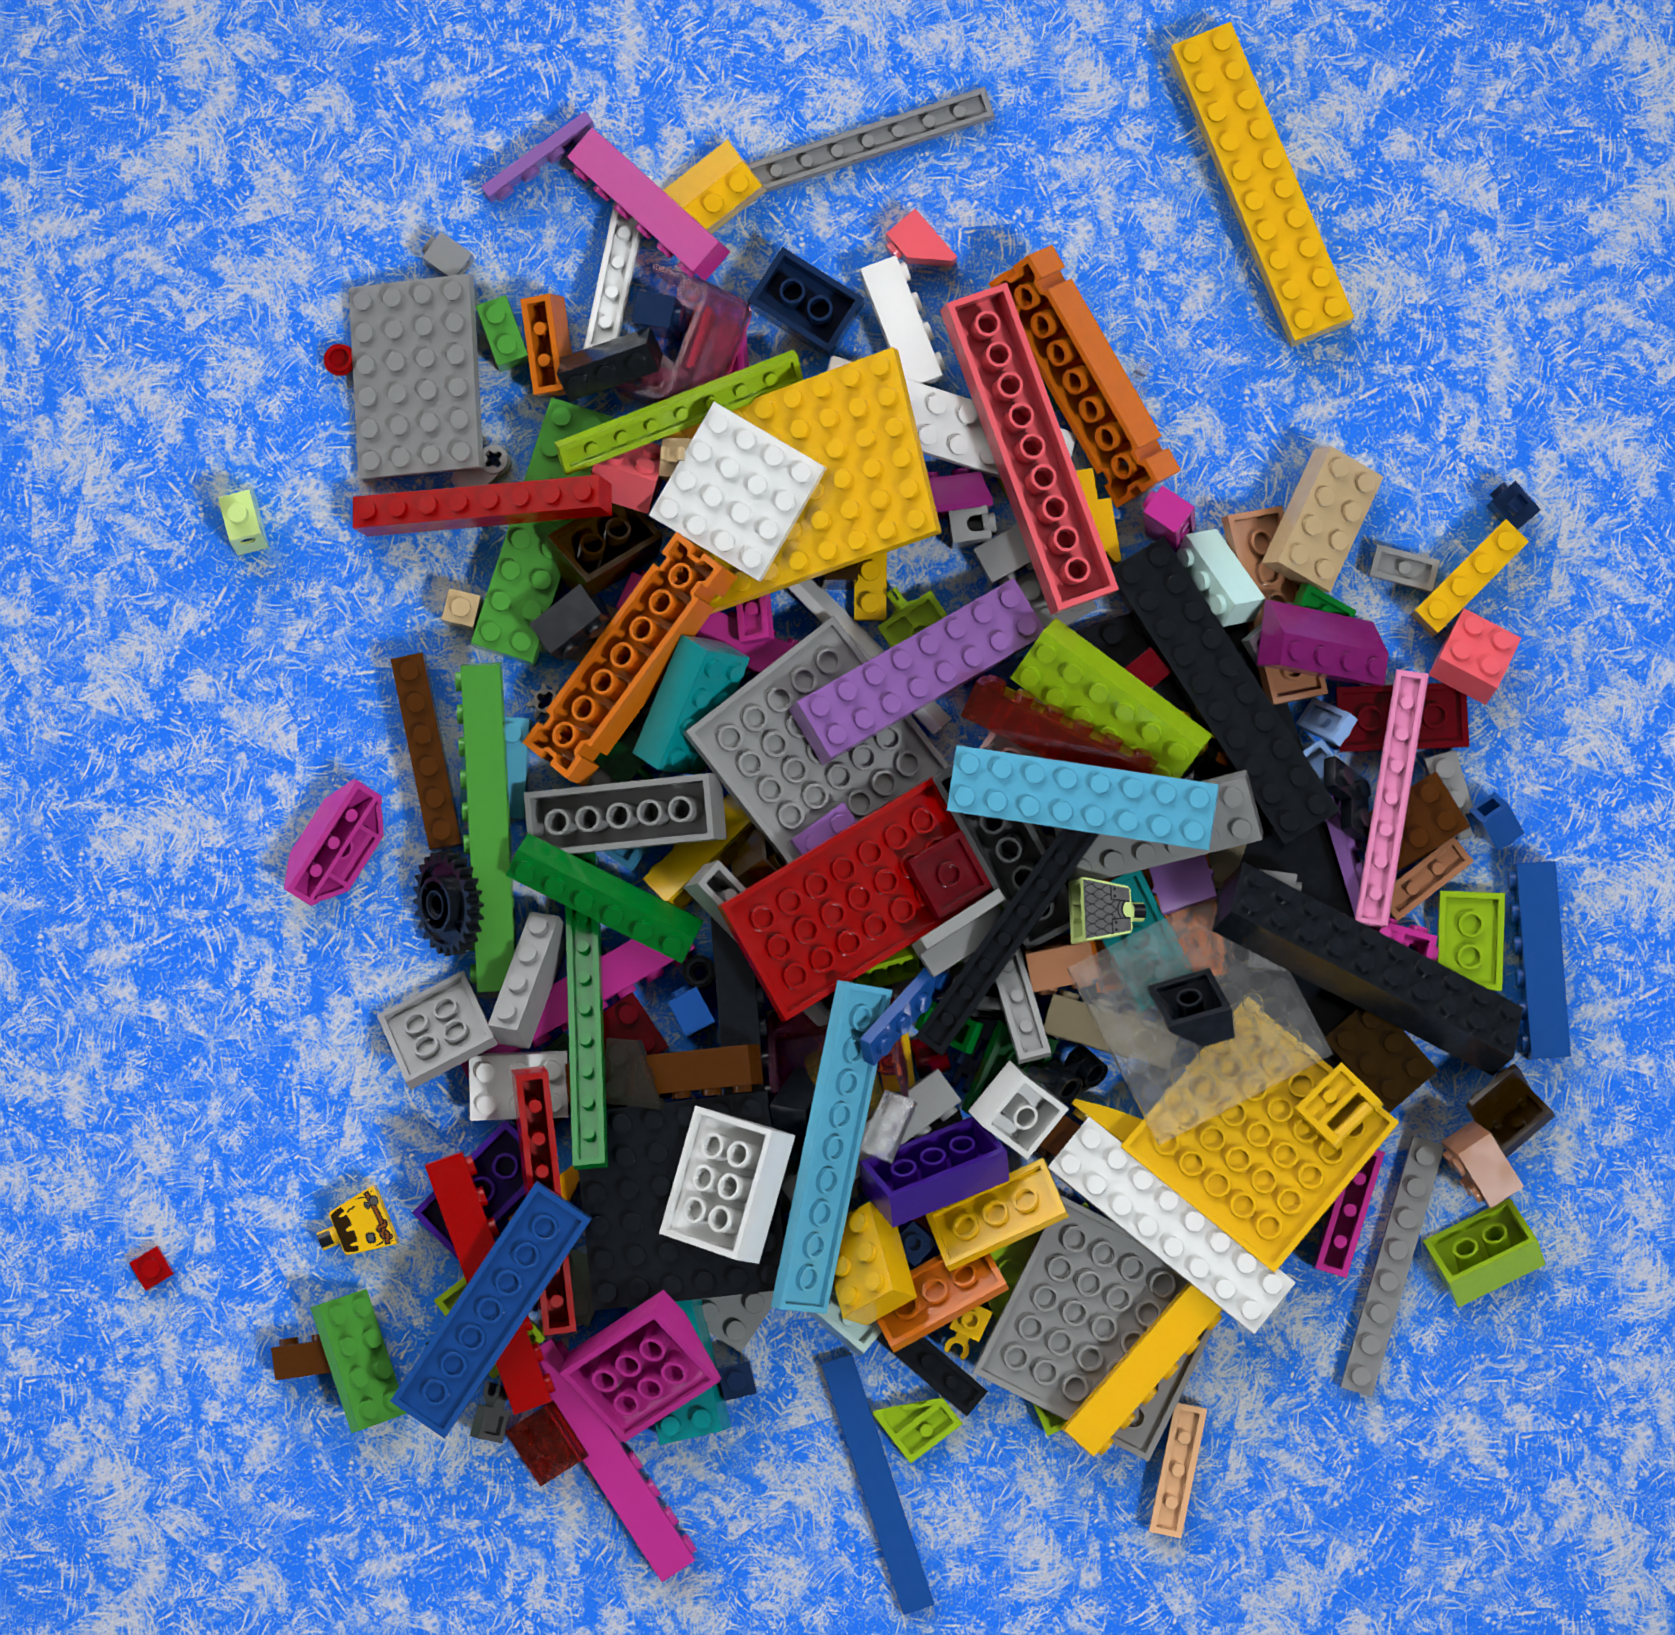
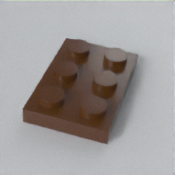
M1436 771L1410 788L1397 872L1471 828ZM1373 810L1369 812L1371 819Z

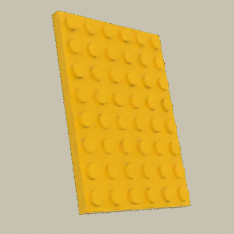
M891 347L756 397L751 404L731 411L825 466L827 469L762 581L756 580L701 547L711 555L710 557L723 564L738 576L723 598L716 594L712 599L710 605L715 609L711 614L942 533L898 349ZM701 423L664 438L693 439Z

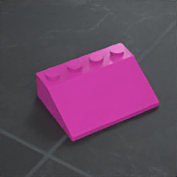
M664 1290L569 1351L559 1373L624 1443L721 1380L717 1369L686 1313Z

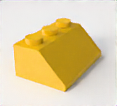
M727 139L663 191L708 232L713 234L767 190Z

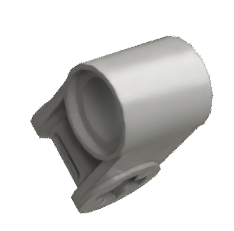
M488 445L483 448L484 468L456 471L450 478V481L455 487L495 484L510 470L512 464L511 457L502 447ZM492 454L497 457L502 454L499 458L502 464L498 468L494 465L488 467L491 464L489 457Z

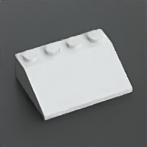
M695 1106L659 1234L735 1260L759 1264L795 1135Z

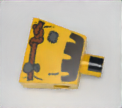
M377 1185L365 1189L329 1212L333 1226L316 1233L324 1251L341 1244L345 1255L400 1243Z

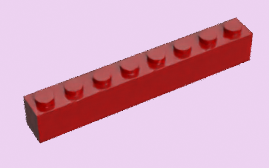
M600 475L353 497V529L367 537L612 516V484Z
M544 1066L511 1070L525 1197L536 1181H539L562 1197L548 1071ZM568 1256L537 1301L539 1328L544 1336L577 1332Z
M462 1150L426 1163L425 1168L468 1285L495 1244V1237L500 1236L494 1217L488 1219L484 1210V1206L489 1205L483 1186L477 1188L472 1175L478 1174L473 1158L471 1155L465 1157ZM529 1314L496 1362L514 1415L552 1402L551 1393L556 1391L550 1373L543 1374L539 1362L545 1360L539 1342L532 1343L528 1331L534 1328Z

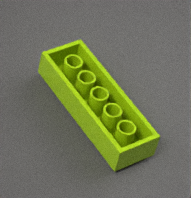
M1057 618L1043 630L1010 678L1134 772L1181 779L1213 736Z

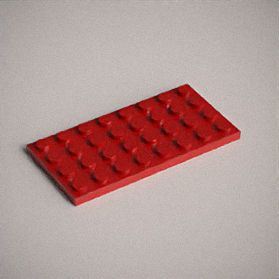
M934 776L929 777L717 906L781 1022L789 1020L834 992L837 980L852 981L994 891L993 888H990L943 918L935 920L905 866V861L953 832L960 830L951 812L947 811V805L933 781Z

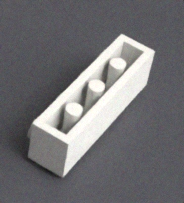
M897 255L861 268L860 277L888 349L891 347L898 349L905 379L927 386L941 381L943 376L941 371L946 370L941 353H934L930 341L934 340V335L928 321L922 323L918 311L923 310L917 292H910L907 281L911 280V276L906 263H899Z

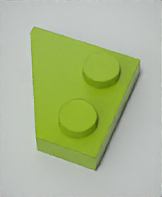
M943 1397L876 1409L872 1412L910 1464L963 1424Z

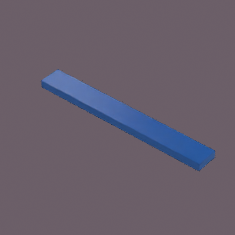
M851 1353L821 1363L902 1613L906 1615L933 1606L935 1604L853 1355Z

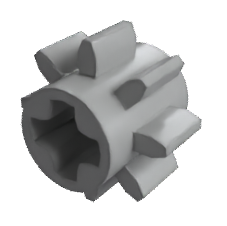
M542 682V689L538 692L533 689L529 690L534 699L526 703L528 708L535 707L537 709L533 716L535 720L540 718L541 715L546 716L547 720L551 715L546 712L548 707L546 706L543 710L540 709L542 704L539 699L542 696L548 698L552 695L551 700L553 701L560 689L558 685L554 686L552 690L547 689L545 682Z

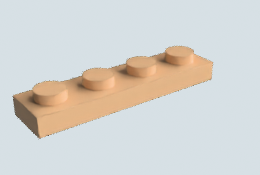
M1178 1402L1172 1413L1148 1529L1149 1532L1182 1538L1207 1408Z

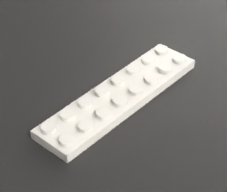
M833 355L830 358L827 371L852 361ZM905 379L923 454L1001 478L973 400ZM1060 428L1071 457L1076 436L1073 432Z
M1088 1117L1051 1162L1048 1169L1255 1335L1296 1282L1279 1268L1275 1273L1271 1272L1253 1255L1249 1254L1120 1148L1123 1144L1092 1118Z

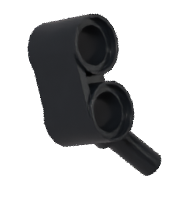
M1080 1045L1068 1054L1065 1065L1059 1060H1054L1044 1068L1032 1066L1028 1070V1076L1031 1079L1040 1081L1062 1102H1069L1086 1090L1099 1085L1108 1073V1066L1087 1047Z

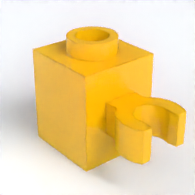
M978 1306L951 1321L948 1327L957 1333L946 1341L944 1351L948 1353L954 1343H959L963 1347L960 1359L964 1360L969 1354V1338L977 1342L980 1341L993 1312Z

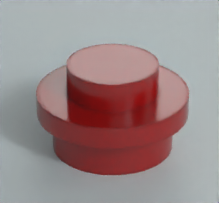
M335 344L329 347L324 355L326 369L335 376H345L353 371L352 349L345 344Z

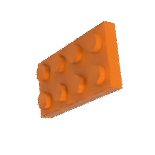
M939 1254L910 1270L917 1298L876 1321L895 1353L1009 1290V1287L991 1254H987L950 1272L945 1266L942 1255Z

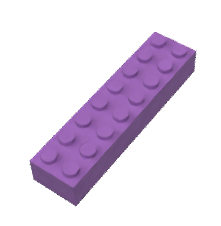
M1013 578L798 700L789 711L823 766L1034 645L1045 628Z

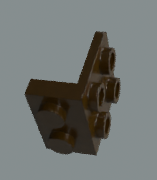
M1515 1064L1501 1070L1492 1082L1482 1090L1475 1092L1466 1104V1108L1474 1122L1492 1134L1506 1158L1555 1117L1553 1111L1532 1091L1521 1070Z

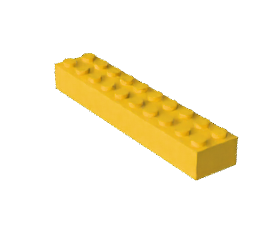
M1228 22L1171 45L1169 57L1291 348L1351 324L1355 316L1232 23Z

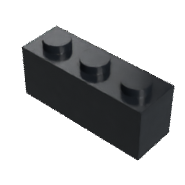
M651 327L563 356L559 364L557 376L571 402L659 372L663 353Z

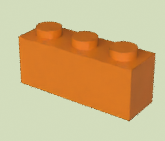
M551 293L520 299L533 395L546 398L566 395L557 376L561 358L572 354L565 299L563 296Z

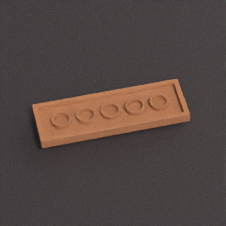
M1276 506L1222 517L1221 520L1228 546L1264 595L1265 600L1294 603L1300 585L1261 564L1284 515L1283 507ZM1265 601L1255 620L1247 622L1249 633L1263 622ZM1258 667L1263 691L1272 705L1328 694L1325 678L1270 667Z

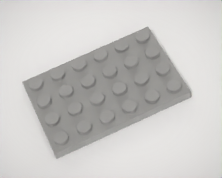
M471 274L349 287L358 479L373 480L484 468L474 276Z

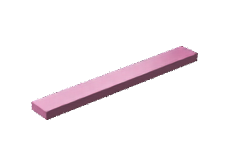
M1396 669L1355 916V920L1371 928L1381 929L1388 927L1429 678L1427 673Z

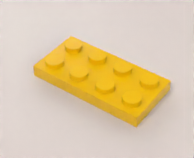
M1044 1158L1009 1173L1010 1181L926 1214L943 1261L949 1272L1069 1217Z

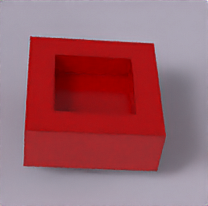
M159 1246L152 1248L129 1263L145 1291L150 1290L175 1274Z

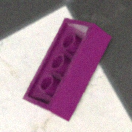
M969 468L952 470L949 476L940 477L939 472H927L938 520L947 519L948 511L976 508L987 505V508L993 506L992 496L981 472L971 473Z
M1265 600L1257 665L1360 686L1385 685L1389 653L1374 622Z

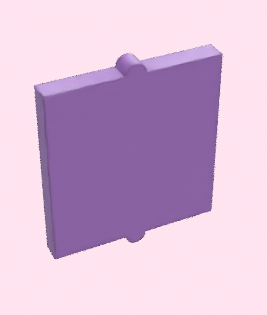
M1205 854L1149 868L1154 884L1152 892L1158 897L1163 916L1218 898L1212 879L1214 872L1212 869H1209Z

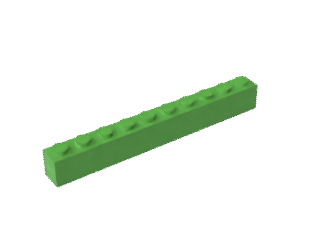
M502 662L462 664L460 666L461 672H455L456 692L462 691V704L457 705V722L464 726V737H459L458 739L459 756L465 757L466 770H460L461 789H467V802H462V820L469 823V835H464L463 839L464 854H470L471 866L474 868L472 877L479 879L476 888L482 890L479 901L484 903V907L480 908V913L483 915L484 920H479L482 932L476 933L478 942L472 943L473 949L469 950L470 952L475 951L476 964L470 965L471 984H477V992L501 990L517 947L513 879L506 876L512 862Z

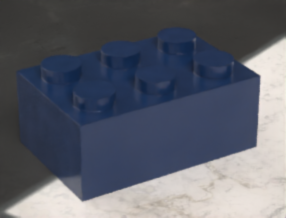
M784 247L781 248L748 299L749 309L829 359L864 307V298Z

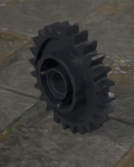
M452 850L430 853V857L424 858L425 864L419 865L421 874L415 875L418 886L413 887V890L417 893V898L413 900V903L418 906L415 916L421 919L418 928H424V940L430 939V948H436L438 954L444 953V956L465 954L466 950L473 949L472 943L478 942L476 933L482 932L479 920H484L483 915L480 913V908L484 907V903L479 901L482 890L476 888L479 879L472 877L473 866L467 867V858H460L459 852L453 853Z

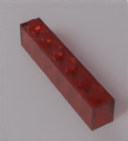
M983 675L976 681L961 714L962 717L1046 759L1146 774H1154L1159 764V761L1153 759V754L1139 747L1133 749L1123 744V739L1115 734H1103L1094 730V725L1080 718L1074 720L1064 715L1065 711L1053 704L1044 705L1036 701L1035 696L1025 690L1018 689L1015 691L1005 686L1006 682L1003 679L994 675H988V677Z

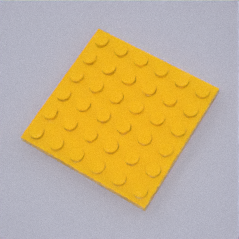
M1245 998L1232 1013L1235 1038L1203 1047L1120 1148L1249 1254L1253 1255L1271 1272L1275 1273L1397 1127L1399 1121L1381 1107L1377 1112L1373 1111L1343 1140L1344 1145L1338 1151L1332 1149L1294 1109L1334 1069ZM1357 1094L1327 1126L1334 1131L1364 1102L1363 1099Z

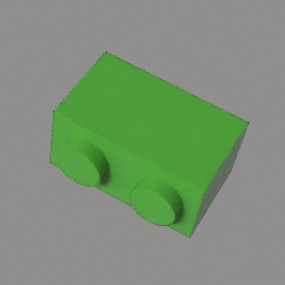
M504 295L476 305L500 372L528 363V353L507 296Z

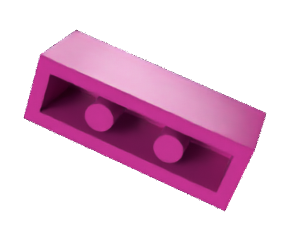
M1163 485L1157 493L1151 491L1142 505L1145 508L1143 511L1145 534L1155 541L1165 536L1176 554L1185 535L1194 533L1196 530L1195 506Z

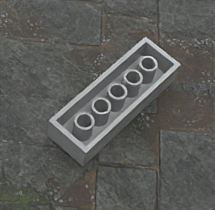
M1247 770L1200 781L1220 784L1210 850L1100 834L1068 880L1073 881L1083 877L1104 880L1262 840L1263 829ZM1054 827L1057 837L1062 828Z
M715 773L524 793L527 834L529 833L572 855L727 839L722 783Z

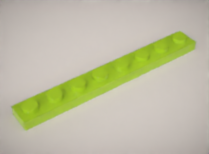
M790 350L554 442L562 471L566 475L572 474L700 424L713 402L733 411L751 404L756 397L802 381L804 379L798 355L794 350Z

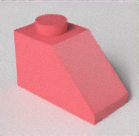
M916 209L911 211L886 233V241L888 242L885 245L886 249L892 256L897 255L898 259L902 258L906 264L952 267L957 263L955 253Z

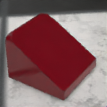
M918 1038L910 1040L911 1051L920 1078H923L934 1069H939L941 1073L951 1070L947 1052L941 1056Z

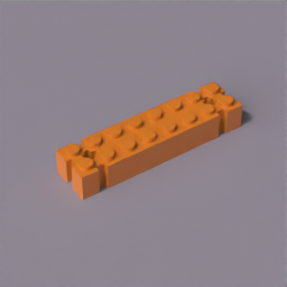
M1053 245L1029 254L1016 263L1012 269L1002 273L988 284L991 288L1004 283L1008 284L1041 377L1096 473L1103 472L1109 483L1104 485L1116 508L1140 497L1156 487L1157 484L1181 471L1169 448L1162 450L1157 439L1162 437L1072 278L1066 281L1063 277L1061 270L1065 266Z
M677 531L661 552L666 556V559L660 567L654 563L548 706L546 712L551 715L545 724L537 721L522 742L539 757L549 761V765L566 779L578 785L585 786L599 767L594 760L600 752L605 755L609 754L661 683L681 634L695 636L715 609L710 605L712 599L716 594L723 598L738 578L736 574L723 564L710 557L711 555Z

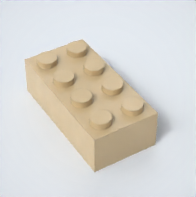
M1332 446L1315 448L1261 564L1298 585H1301V583L1310 584L1323 592H1331L1383 480V476Z

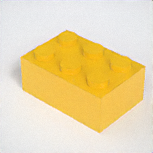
M868 1202L847 1214L833 1281L842 1318L866 1326L917 1298L898 1226L893 1228L872 1202Z

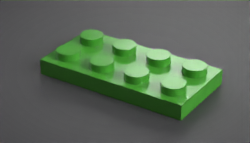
M367 1289L310 1307L351 1433L407 1414L390 1402L399 1385Z

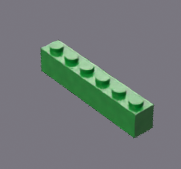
M529 833L517 849L506 873L507 877L680 963H683L704 922V920Z

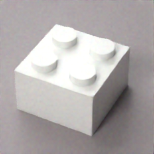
M1009 1060L968 1112L985 1129L1028 1160L1069 1108L1038 1081L1029 1078L1026 1072Z

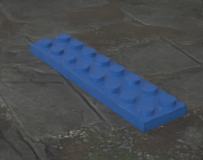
M536 1181L390 1402L445 1439L592 1220V1217L539 1181Z

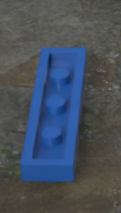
M925 967L860 1038L864 1062L875 1066L883 1056H886L891 1051L898 1039L910 1030L918 1017L930 1008L931 1003L937 996L949 987L951 982L949 968L936 977H932Z

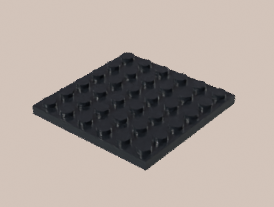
M769 1091L606 1109L608 1167L578 1170L582 1210L592 1217V1220L585 1229L593 1310L639 1306L662 1290L674 1301L774 1291L785 1239L780 1191L759 1264L735 1260L659 1234L695 1106L773 1128L769 1105Z

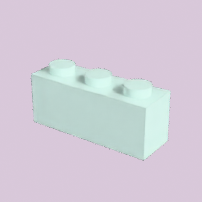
M1212 529L1186 534L1176 555L1221 625L1225 627L1254 621L1266 598L1219 531Z

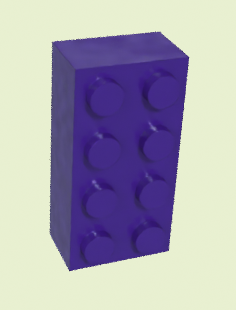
M973 1116L859 1161L864 1194L893 1228L1010 1181L1007 1150Z
M505 1120L470 1154L478 1174L472 1175L477 1188L483 1186L489 1205L484 1206V1210L488 1219L494 1217L496 1224L525 1196L518 1129L509 1120ZM433 1191L412 1214L458 1259Z

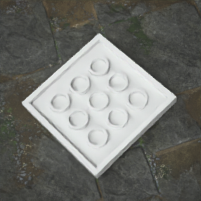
M713 402L685 451V461H679L649 516L756 580L762 581L827 468L720 404Z

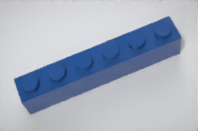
M1556 861L1516 863L1512 865V871H1508L1507 881L1509 891L1514 890L1515 900L1514 904H1510L1511 922L1517 925V936H1513L1512 945L1514 956L1519 955L1520 968L1515 969L1516 987L1522 990V1001H1518V1005L1523 1007L1521 1021L1524 1020L1525 1033L1520 1034L1521 1052L1527 1054V1060L1570 1057Z

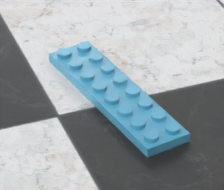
M956 745L947 811L1210 850L1220 784Z

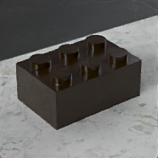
M1360 1007L1320 1041L1339 1064L1342 1062L1383 1103L1382 1108L1388 1113L1392 1112L1438 1071L1403 1029Z

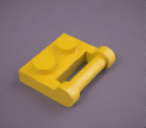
M1341 1062L1294 1110L1332 1149L1338 1151L1344 1145L1343 1140L1373 1111L1377 1112L1383 1106V1103ZM1358 1094L1364 1102L1332 1131L1327 1124Z

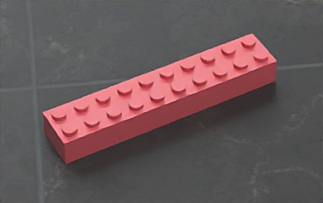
M1004 283L946 303L940 310L941 316L1050 614L1054 615L1119 590L1008 284Z

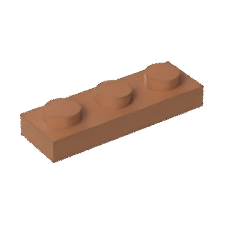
M1455 837L1438 847L1395 881L1390 911L1393 919L1399 921L1474 862Z

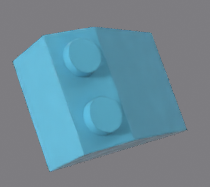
M505 717L510 818L525 819L524 793L527 792L530 748L522 742L532 730V721L530 718ZM462 757L461 770H466L465 757ZM460 789V814H462V802H467V789Z

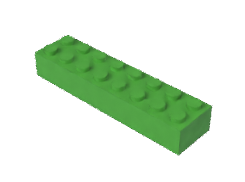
M551 397L524 481L591 476L593 465L566 475L562 471L554 442L611 421L613 417ZM574 519L509 524L471 640L474 648L534 667L536 666L543 643L529 624L557 602L563 583L546 538L547 535Z

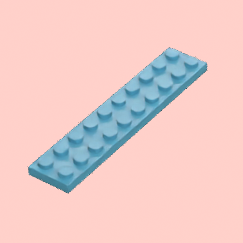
M837 980L771 1307L780 1310L827 1314L878 1065L877 1063L873 1066L864 1062L860 1038L890 1006L893 991L891 989Z

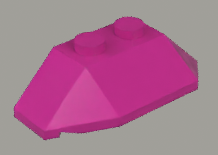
M353 779L326 797L289 853L284 889L310 906L349 891L384 836L381 809L382 796L358 780Z

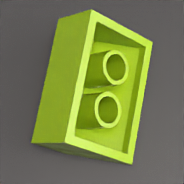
M1511 1198L1423 1240L1424 1246L1445 1288L1458 1308L1546 1265L1537 1238Z

